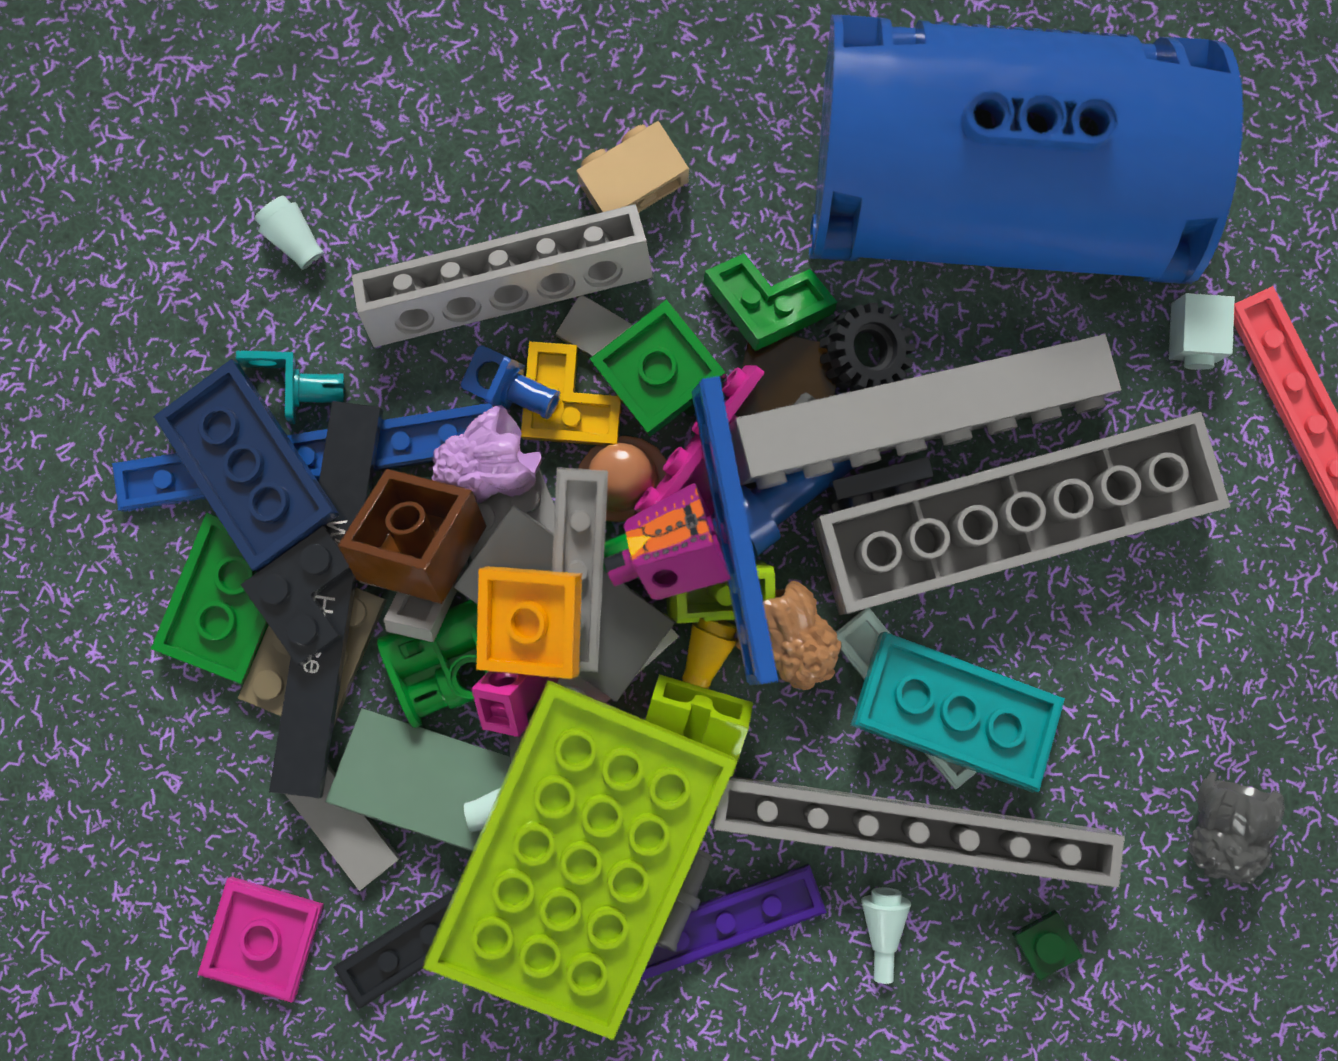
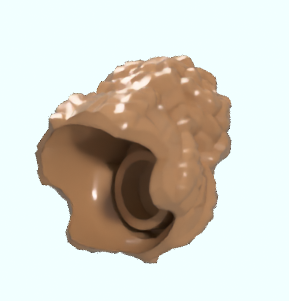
M791 581L786 586V589L775 590V598L765 600L763 604L776 671H778L781 679L785 682H790L793 688L808 690L814 687L815 683L830 680L834 676V666L837 663L842 644L838 640L836 631L828 624V621L821 619L820 615H817V601L813 598V593L801 583ZM738 638L736 639L735 646L741 650Z

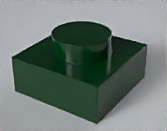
M1055 910L1012 933L1032 972L1039 981L1082 958L1063 920Z

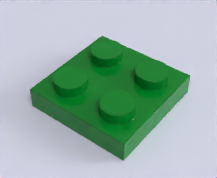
M667 299L590 358L593 366L649 437L694 404L692 391L701 379L720 376V382H723L727 378L726 372Z

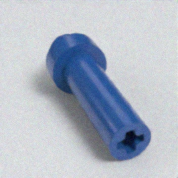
M850 460L833 463V472L813 478H805L803 471L787 474L786 483L771 488L758 490L755 487L753 490H749L746 486L741 485L754 557H757L780 540L781 535L777 527L779 524L828 489L830 482L841 479L856 468L852 467ZM713 518L715 529L720 542L716 518Z

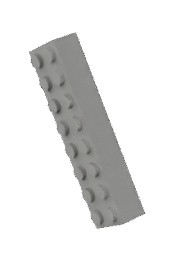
M1202 412L819 516L813 521V526L838 613L843 615L1231 506Z

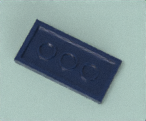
M230 359L153 416L253 571L259 572L317 529L327 525L340 515L240 364L233 359Z

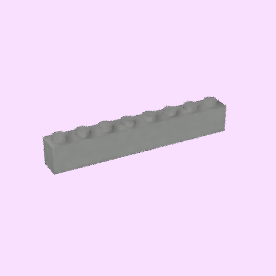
M1106 334L738 417L729 424L740 484L745 485L756 482L758 490L786 483V475L803 471L805 478H813L833 472V463L850 460L852 467H859L881 460L880 452L896 449L898 456H905L927 449L926 441L942 438L944 446L952 445L973 438L971 431L987 427L988 434L993 435L1017 428L1016 420L1031 417L1033 424H1040L1062 417V409L1074 406L1077 414L1105 407L1104 398L1121 391V386Z
M737 776L730 777L715 810L712 822L714 830L1117 888H1119L1125 839V836L1107 829Z

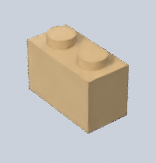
M659 121L648 127L645 125L636 126L623 136L622 143L607 152L605 149H600L591 153L582 161V167L576 170L579 185L597 213L636 204L639 213L689 182V168Z

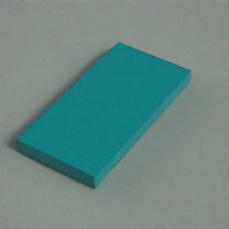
M883 631L878 636L850 726L1034 793L1040 791L1065 698Z

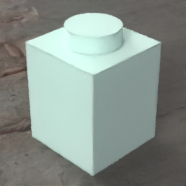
M1185 293L1171 303L1169 360L1184 361V368L1205 370L1214 368V363L1232 355L1235 296Z

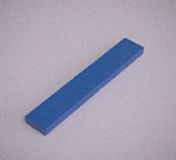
M720 376L704 378L693 389L692 398L720 544L731 578L728 580L746 679L749 685L778 681Z

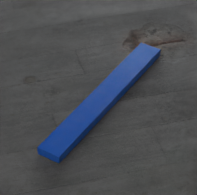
M486 403L382 420L374 471L433 462V452L435 449L444 444L451 436L464 434L474 419L493 408L494 405ZM328 429L287 435L318 481L320 479ZM177 453L112 463L118 511L125 512L206 499Z

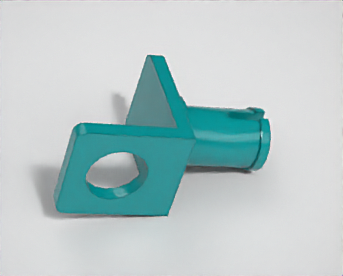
M236 351V360L241 367L285 368V418L288 424H295L296 407H300V402H344V373L300 374V369H296V359L293 352Z

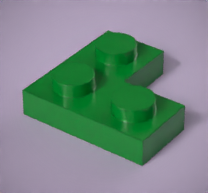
M743 253L706 270L704 273L703 284L755 351L834 314L837 301L811 269L770 286L748 256Z

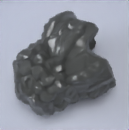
M1210 772L1207 778L1202 780L1197 792L1198 811L1200 812L1198 815L1199 824L1193 830L1188 850L1196 866L1204 869V875L1215 879L1226 878L1229 882L1236 884L1242 882L1254 883L1255 878L1261 875L1263 870L1270 865V859L1273 855L1270 844L1275 840L1274 835L1282 824L1285 810L1284 797L1281 793L1274 790L1269 794L1254 787H1246L1233 782L1216 781L1217 773Z

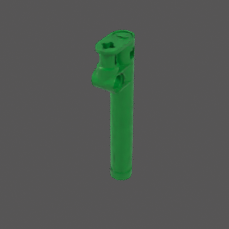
M626 533L604 542V558L629 548ZM603 559V569L606 571ZM638 577V578H635V579L630 580V581H628V582H625V583H623V584H625V585L631 584V583H633V582H635V581L640 580V578H639V577ZM471 599L448 609L434 642L395 633H389L377 639L378 649L403 712L413 728L422 726V717L448 706L453 710L474 701L472 690L468 689L462 680V673L465 667L470 663H477L478 604ZM437 691L436 695L420 701L421 697Z

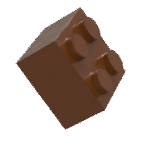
M386 469L338 544V547L358 581L443 604L487 525L472 490Z

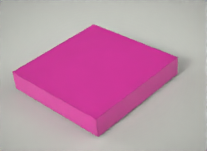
M235 877L227 878L198 975L292 1003L296 999L324 904Z

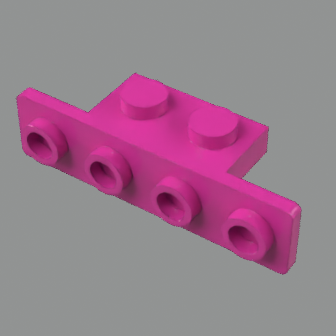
M745 365L742 370L737 367L723 382L721 387L724 393L723 397L729 424L738 418L734 414L763 376L764 371L758 366ZM697 419L691 429L695 435L684 449L678 447L667 459L663 467L666 475L656 488L649 487L638 499L634 507L637 513L695 483L710 514H713L714 507Z

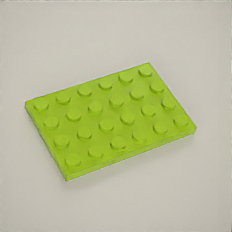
M548 680L424 960V969L614 1040L737 763L735 758Z

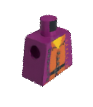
M695 483L628 518L624 523L629 548L604 558L606 571L615 587L639 577L649 596L656 600L731 579L712 516Z

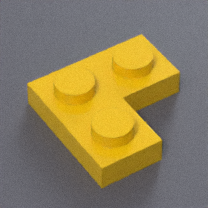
M529 341L526 377L552 390L560 391V399L549 419H544L541 415L523 408L522 439L603 446L618 444L622 403L619 397L575 393L578 359L577 345Z

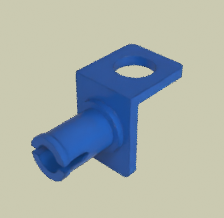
M483 345L477 347L461 382L463 389L484 398L485 402L495 406L502 405L509 410L513 402L541 415L544 419H549L552 416L560 399V391L552 390L526 377V365ZM487 362H496L500 365L490 388L486 389L478 381L479 370Z

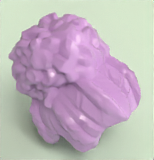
M496 405L474 419L464 434L451 436L444 444L434 450L433 462L435 465L433 467L432 480L472 490L477 504L486 501L491 495H496L498 492L510 497L520 496L530 490L535 484V475L539 471L542 457L540 452L524 454L520 451L521 430L508 414L506 408L502 405Z

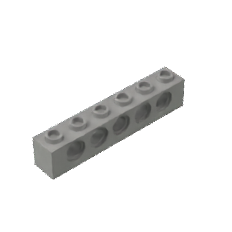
M636 204L352 275L357 313L374 347L653 278L647 241Z

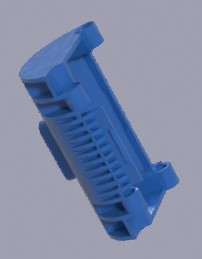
M831 14L824 79L815 214L812 215L810 227L812 245L809 248V258L843 261L875 258L1144 277V281L1192 284L1199 280L1208 267L1218 246L1232 203L1239 168L1243 128L1242 82L1234 52L1225 42L1209 39L1159 37L1153 44L1141 43L1138 37L1130 34H1120L1118 36L1113 33L1099 34L1085 31L1081 34L1079 31L1065 30L1064 32L1056 29H1046L1043 31L1039 28H1028L1025 30L1022 27L1011 26L1006 29L1004 26L991 25L988 28L986 25L973 24L970 27L965 23L950 25L947 22H936L931 24L930 21L918 20L915 28L892 27L891 21L888 18ZM981 109L989 111L996 120V128L991 130L981 128L975 122L973 112ZM1028 113H1036L1042 116L1047 123V133H1037L1030 129L1026 121V115ZM1079 117H1089L1096 122L1099 131L1097 137L1088 136L1082 132L1079 126Z

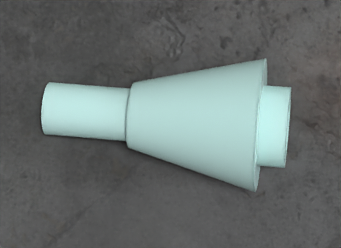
M880 887L873 889L871 895L864 896L861 902L872 949L875 951L874 981L889 984L894 981V953L898 949L911 902L901 897V892L897 889Z

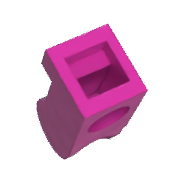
M488 671L471 688L482 729L520 737L529 724L527 713L540 699L547 681L549 680L557 684L559 678Z

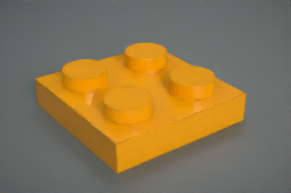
M490 566L479 568L477 670L567 679L577 677L580 664L582 574Z

